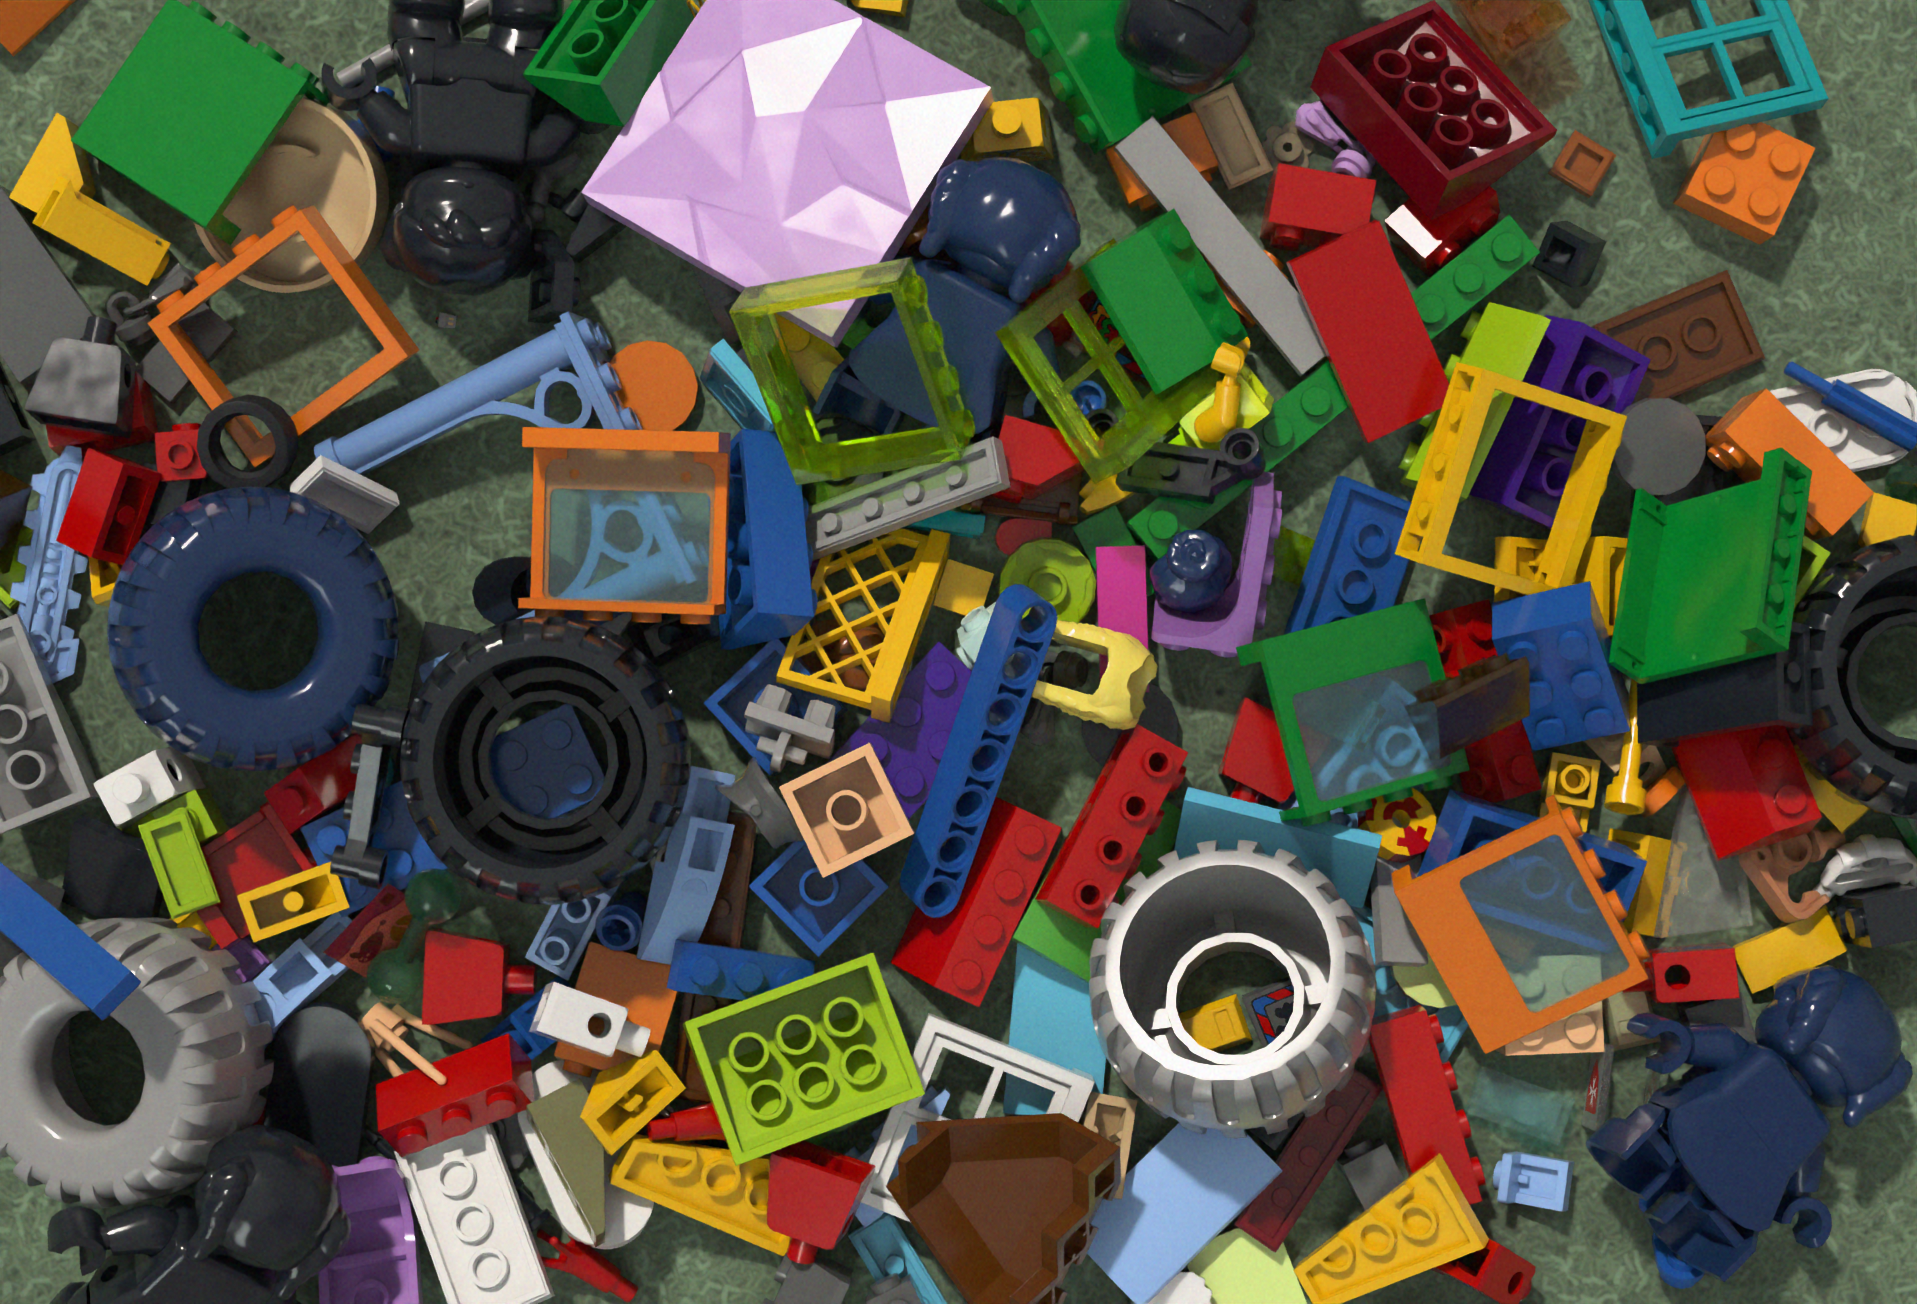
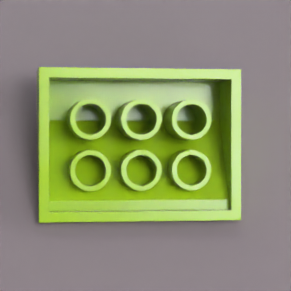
M874 953L818 972L682 1024L736 1166L925 1095Z

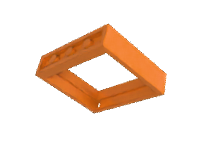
M292 205L279 213L270 221L275 229L261 239L255 233L240 242L232 249L236 256L233 260L223 267L219 262H215L194 277L198 286L186 295L181 290H178L162 300L156 306L160 314L147 323L211 410H214L220 404L234 397L178 322L297 233H300L384 349L290 417L294 422L298 439L420 351L314 205L299 211ZM247 415L234 417L225 424L226 430L254 467L274 457L276 445L272 432L263 437Z

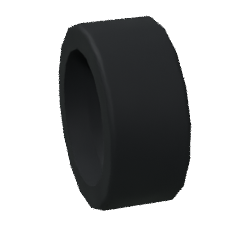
M248 394L229 399L206 415L198 430L197 451L202 467L213 481L227 489L250 486L268 487L289 472L297 457L299 439L294 422L283 407L267 397ZM241 415L255 416L263 421L272 432L276 445L275 455L270 464L264 469L255 472L241 471L233 466L224 455L220 443L221 431L232 418Z

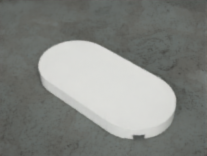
M1869 369L1825 379L1830 383L1839 379L1917 423L1916 390L1907 381L1904 382L1891 372L1881 369ZM1803 384L1770 391L1852 472L1894 463L1908 453L1907 450L1821 403L1824 396Z
M564 1060L548 1063L532 1074L534 1100L536 1101L579 1078L588 1091L592 1089L600 1071L593 1069L591 1078L562 1070ZM527 1109L519 1112L518 1122L521 1132L564 1231L578 1242L581 1241L586 1245H591L593 1248L604 1250L624 1246L638 1237L651 1217L654 1202L610 1184L608 1174L624 1145L612 1156L604 1149L605 1243L595 1247L527 1120Z

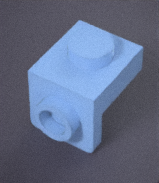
M1517 1151L1504 1153L1502 1161L1499 1160L1493 1174V1187L1495 1190H1498L1497 1202L1504 1204L1519 1203L1561 1212L1568 1211L1574 1161Z

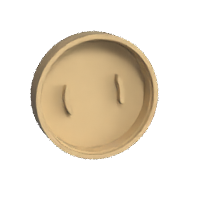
M305 96L302 97L222 214L242 229L231 246L194 223L203 245L222 267L236 257L232 252L236 245L255 233L260 239L275 229L270 221L292 205L298 211L314 205L357 265L360 267L367 260L379 242L385 227L389 207V187L385 166L375 143L354 118L343 110L335 108L330 103L326 106L316 99L312 100ZM297 233L237 278L250 286L280 293L315 290L336 283L300 233Z

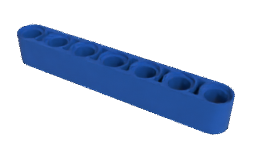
M1023 584L1007 587L996 601L901 872V890L925 915L932 918L949 914L960 899L1056 628L1058 618L1056 609L1050 602ZM1031 607L1028 615L1024 619H1022V616L1025 613V611ZM1014 654L1012 661L1005 665L1007 660ZM996 701H998V703L996 704V706H995L991 711H989L990 708H991V706H992ZM982 747L980 752L974 756L975 752ZM965 793L964 797L960 801H958L960 796H962ZM947 839H949L948 842H947L944 846H942L943 843H944Z

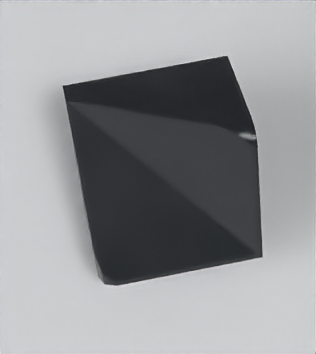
M1551 222L1539 248L1540 253L1536 255L1532 267L1571 288L1586 286L1592 277L1607 241L1571 222Z

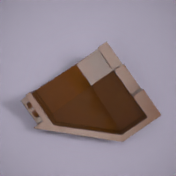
M1062 1113L916 1122L918 1143L909 1146L898 1159L899 1175L889 1182L886 1188L968 1304H1063L1068 1292L1060 1287L1072 1263L1082 1264L1099 1229L1091 1224L1103 1198L1109 1201L1113 1200L1121 1183L1120 1146Z

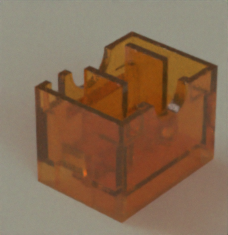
M1449 0L1450 3H1455L1495 65L1502 72L1557 37L1572 20L1560 0ZM1529 37L1533 38L1515 51L1511 50Z

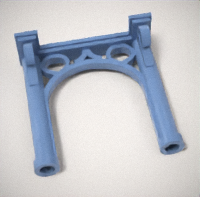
M566 312L559 316L561 322L554 325L555 329L339 439L332 436L314 446V454L316 459L322 455L363 476L469 421L489 415L516 416L528 420L539 427L587 429L597 414L604 429H643L631 407L624 408L616 392L622 389V386L614 368L610 364L611 360L607 350L611 349L612 345L606 331L599 322L593 324L591 319ZM574 366L578 375L564 372V370ZM540 381L536 388L534 409L524 405L500 402ZM563 382H568L574 386L577 396L582 402V412L579 418L569 424H563L549 416L550 393L556 385ZM587 489L593 518L590 550L576 580L557 598L650 601L682 584H709L710 548L705 541L699 543L695 536L685 535L681 524L686 522L685 515L674 496L667 498L665 492L634 491L639 503L619 500L612 502L608 506L606 496H614V490ZM625 510L636 515L639 525L644 531L643 544L632 553H626L609 540L612 520L619 512ZM658 542L662 550L652 555ZM605 554L618 562L630 564L629 567L592 585L602 566ZM533 610V611H531V612H529V613H527V614H525V615H523V616H521V617H519V618H517V619L527 618V617H534V615H535V610ZM565 610V617L583 620V610ZM613 612V619L626 612ZM583 620V621L592 623V624L597 625V626H600V625H602V624L608 622V621ZM449 653L420 665L419 672L423 683L436 665Z

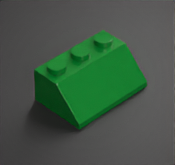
M573 0L524 71L523 76L529 83L585 121L625 127L652 82L662 70L665 62L690 26L694 16L685 0Z
M1174 208L1134 229L1080 267L1155 395L1211 363L1217 349L1221 347L1223 342L1235 346L1248 336L1238 314L1232 308L1215 279L1214 273L1208 267L1191 238L1187 227L1183 224Z

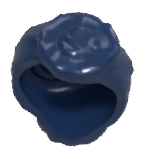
M1190 529L1176 534L1168 547L1167 554L1157 560L1151 567L1150 581L1154 594L1161 604L1168 605L1172 610L1183 613H1195L1199 610L1210 608L1213 603L1218 602L1225 595L1224 591L1229 583L1232 570L1231 553L1220 538L1212 536L1204 530Z

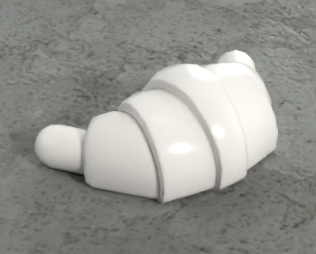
M1872 834L1860 835L1852 843H1847L1836 849V856L1827 863L1820 876V882L1812 891H1818L1820 895L1827 894L1831 900L1835 894L1841 896L1847 891L1877 887L1888 883L1899 882L1904 885L1910 882L1914 887H1917V858L1898 839L1889 837L1876 838Z

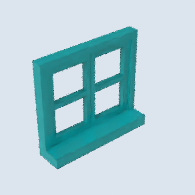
M1589 0L1652 159L1670 155L1680 140L1720 132L1745 124H1755L1821 109L1829 98L1787 0H1754L1761 16L1718 26L1714 22L1706 0H1691L1702 29L1659 39L1656 37L1642 0ZM1769 35L1790 87L1745 97L1724 45ZM1711 48L1732 100L1686 110L1665 58Z

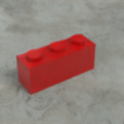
M508 1033L431 1063L446 1077L447 1082L444 1085H439L419 1068L376 1084L378 1132L403 1157L526 1110V1105L535 1101L531 1059Z

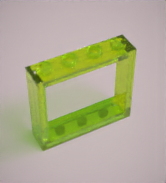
M911 257L745 287L730 309L729 313L796 485L961 460L971 438L974 437V419L970 410L965 409L959 394L957 370L948 363L943 349L944 336L941 325L932 318L927 304L928 291L925 280L921 275H917ZM891 292L939 426L824 444L774 313Z

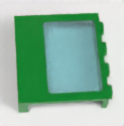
M1425 598L1236 647L1240 666L1261 661L1299 805L1279 811L1281 821L1301 818L1303 827L1332 820L1330 810L1342 807L1344 815L1373 808L1372 798L1383 796L1384 803L1413 796L1411 788L1413 786L1423 784L1424 791L1443 788L1453 784L1451 775L1470 770L1464 748L1442 759L1430 760L1404 707L1417 700L1413 693L1414 691L1436 680L1441 679L1442 681L1446 679Z

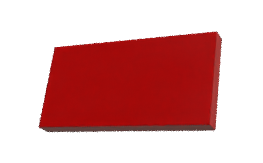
M1373 220L1286 262L1364 442L1370 443L1442 408L1449 382L1379 220Z

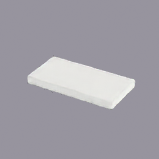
M492 1123L403 1157L394 1151L399 1167L405 1176L406 1187L448 1304H538L555 1296Z

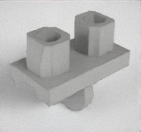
M768 684L757 700V703L749 701L744 718L747 719L745 732L760 737L756 750L772 755L770 770L780 773L787 760L804 765L808 753L830 760L835 740V729H833L835 706L819 700H810L804 719L787 714L792 701V693L786 689Z

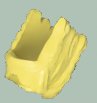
M1057 620L1052 640L1057 643L1108 656L1106 671L1101 678L1099 688L1093 695L1037 680L1031 697L1039 699L1046 705L1056 706L1062 712L1077 716L1084 721L1091 720L1095 723H1103L1110 729L1126 730L1134 728L1139 721L1142 711L1146 709L1143 698L1148 684L1156 677L1158 665L1154 661V655L1138 639L1130 634L1114 632L1111 629L1096 627L1088 623L1082 624Z

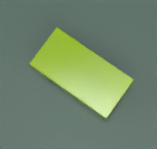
M187 808L138 825L172 919L221 902Z

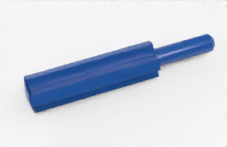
M1789 362L1786 365L1784 374L1823 395L1821 403L1907 450V452L1911 451L1917 444L1916 422L1839 379L1830 383L1794 362Z

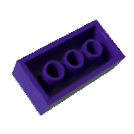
M938 641L907 675L891 722L880 721L871 718L870 715L827 763L868 743H872L908 819H910L928 798L972 671ZM996 701V702L991 706V708H990L989 711H991V710L996 706V704L998 703V701Z

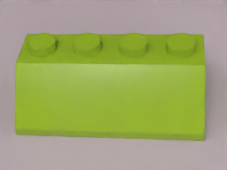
M1488 302L1481 308L1480 313L1472 310L1459 335L1466 339L1459 357L1451 353L1443 368L1449 384L1456 362L1483 368L1523 381L1551 320L1542 315ZM1498 390L1494 391L1458 504L1467 499L1515 396ZM1442 408L1419 419L1418 424L1425 427L1418 444L1411 441L1408 443L1397 467L1404 470L1400 483L1412 489H1416Z

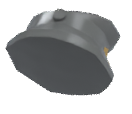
M756 757L750 759L743 776L733 784L716 785L715 789L751 816L774 849H777L786 842H802L804 840L789 807L763 772Z

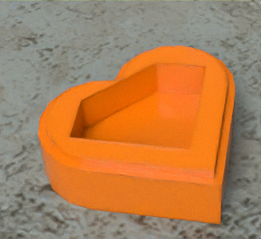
M1676 766L1668 768L1645 789L1647 791L1645 809L1641 814L1644 818L1653 815L1661 809L1685 783L1681 771Z

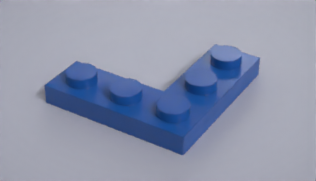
M676 939L667 988L679 992L745 1000L813 975L815 961L800 957Z

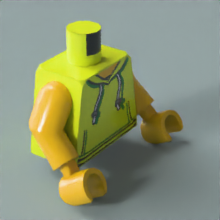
M1248 336L1235 346L1223 342L1221 347L1217 349L1211 368L1222 373L1221 380L1217 381L1181 411L1178 418L1181 427L1166 437L1163 443L1219 451L1221 441L1228 432L1237 428L1249 429L1270 414L1274 398L1245 362L1250 349Z

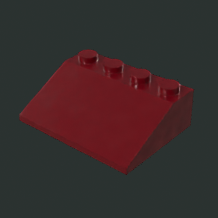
M1435 0L1325 47L1310 86L1315 94L1430 220L1470 202L1551 140L1557 132V129Z

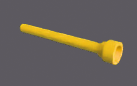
M1631 679L1629 693L1630 731L1624 732L1619 774L1613 777L1612 784L1607 785L1604 807L1609 811L1619 814L1637 815L1644 812L1647 791L1642 788L1643 781L1638 778L1643 744L1638 743L1637 682Z

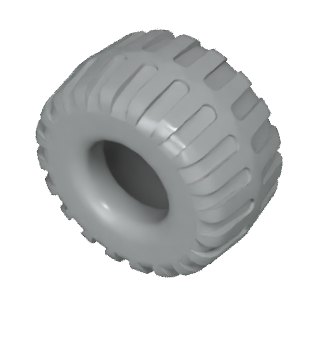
M1218 840L1196 843L1199 853L1180 859L1176 850L1157 859L1159 870L1146 878L1140 871L1124 885V902L1121 905L1111 902L1102 916L1101 938L1093 940L1089 958V997L1095 1033L1102 1051L1114 1071L1148 1107L1166 1119L1170 1116L1176 1119L1183 1128L1200 1134H1205L1207 1128L1218 1129L1225 1138H1247L1246 1129L1265 1127L1267 1134L1280 1132L1288 1128L1287 1120L1292 1116L1303 1112L1309 1118L1324 1108L1327 1094L1333 1089L1341 1091L1353 1076L1357 1058L1364 1055L1375 1012L1377 990L1375 965L1369 943L1351 907L1345 899L1339 896L1333 883L1318 869H1313L1310 872L1306 870L1300 857L1289 851L1279 848L1275 856L1267 855L1260 842L1251 840H1238L1237 849H1221ZM1228 952H1253L1274 961L1289 976L1294 989L1293 1013L1284 1031L1267 1047L1245 1055L1218 1054L1198 1045L1183 1029L1179 1018L1180 994L1189 976L1206 960Z
M109 918L77 924L76 926L127 967L141 981L140 985L109 1015L131 1033L142 1054L145 1081L141 1099L130 1117L120 1124L106 1125L93 1112L79 1090L69 1055V1027L71 1018L81 1011H88L90 1009L27 954L22 952L4 967V976L0 977V1158L10 1156L17 1164L13 1169V1174L19 1180L30 1187L46 1184L45 1195L66 1204L81 1201L82 1205L86 1208L104 1209L167 1197L189 1187L201 1178L207 1169L206 1163L209 1152L218 1141L233 1132L245 1129L258 1122L267 1101L263 1096L259 1095V1091L271 1083L274 1071V1060L265 1059L264 1045L273 1041L270 1021L260 1022L254 1003L262 1000L261 995L254 982L242 983L235 973L241 966L238 960L226 949L215 951L209 949L212 938L192 927L178 928L176 922L164 918Z

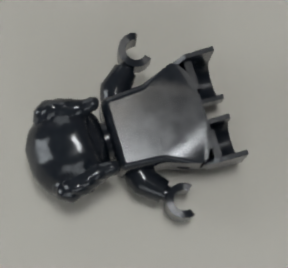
M389 0L387 36L391 51L393 50L392 59L407 102V109L385 91L376 92V66L371 58L362 63L361 75L364 78V82L355 88H345L339 85L334 78V67L324 63L321 70L322 93L326 100L337 109L344 111L359 110L357 112L358 118L377 145L392 154L406 156L410 168L413 171L419 172L412 179L405 180L401 188L402 198L392 212V216L385 228L384 237L379 247L387 264L393 269L407 272L422 286L434 291L470 296L487 294L504 286L509 280L513 281L527 277L532 268L537 264L531 236L532 221L529 215L526 214L524 194L513 180L518 179L522 175L523 168H541L556 163L580 137V132L588 135L599 134L608 129L610 125L585 121L566 107H564V110L556 108L536 121H532L533 108L541 90L529 83L523 76V73L538 51L524 48L538 50L541 48L564 14V0H489L488 23L490 29L487 39L462 37L460 22L464 14L465 0ZM406 37H421V38H418V39H404V40L398 41V39H400V38H406Z
M256 1124L225 1136L212 1147L206 1163L207 1169L202 1174L195 1188L194 1198L182 1194L172 1198L164 1207L142 1205L108 1216L107 1224H104L99 1213L90 1208L79 1206L60 1210L51 1217L48 1225V1250L62 1254L68 1248L79 1246L82 1276L94 1271L95 1273L89 1282L82 1281L68 1284L49 1304H302L296 1299V1290L299 1285L305 1283L309 1278L324 1269L346 1248L350 1241L351 1219L341 1204V1190L335 1171L326 1156L310 1142L286 1130ZM111 1249L112 1255L106 1259V1250Z

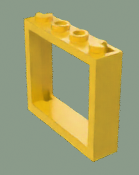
M1456 362L1395 554L1427 566L1526 595L1574 585L1576 571L1585 544L1591 536V525L1600 498L1607 487V477L1615 452L1622 441V431L1627 416L1483 368ZM1495 390L1587 420L1535 580L1442 553Z

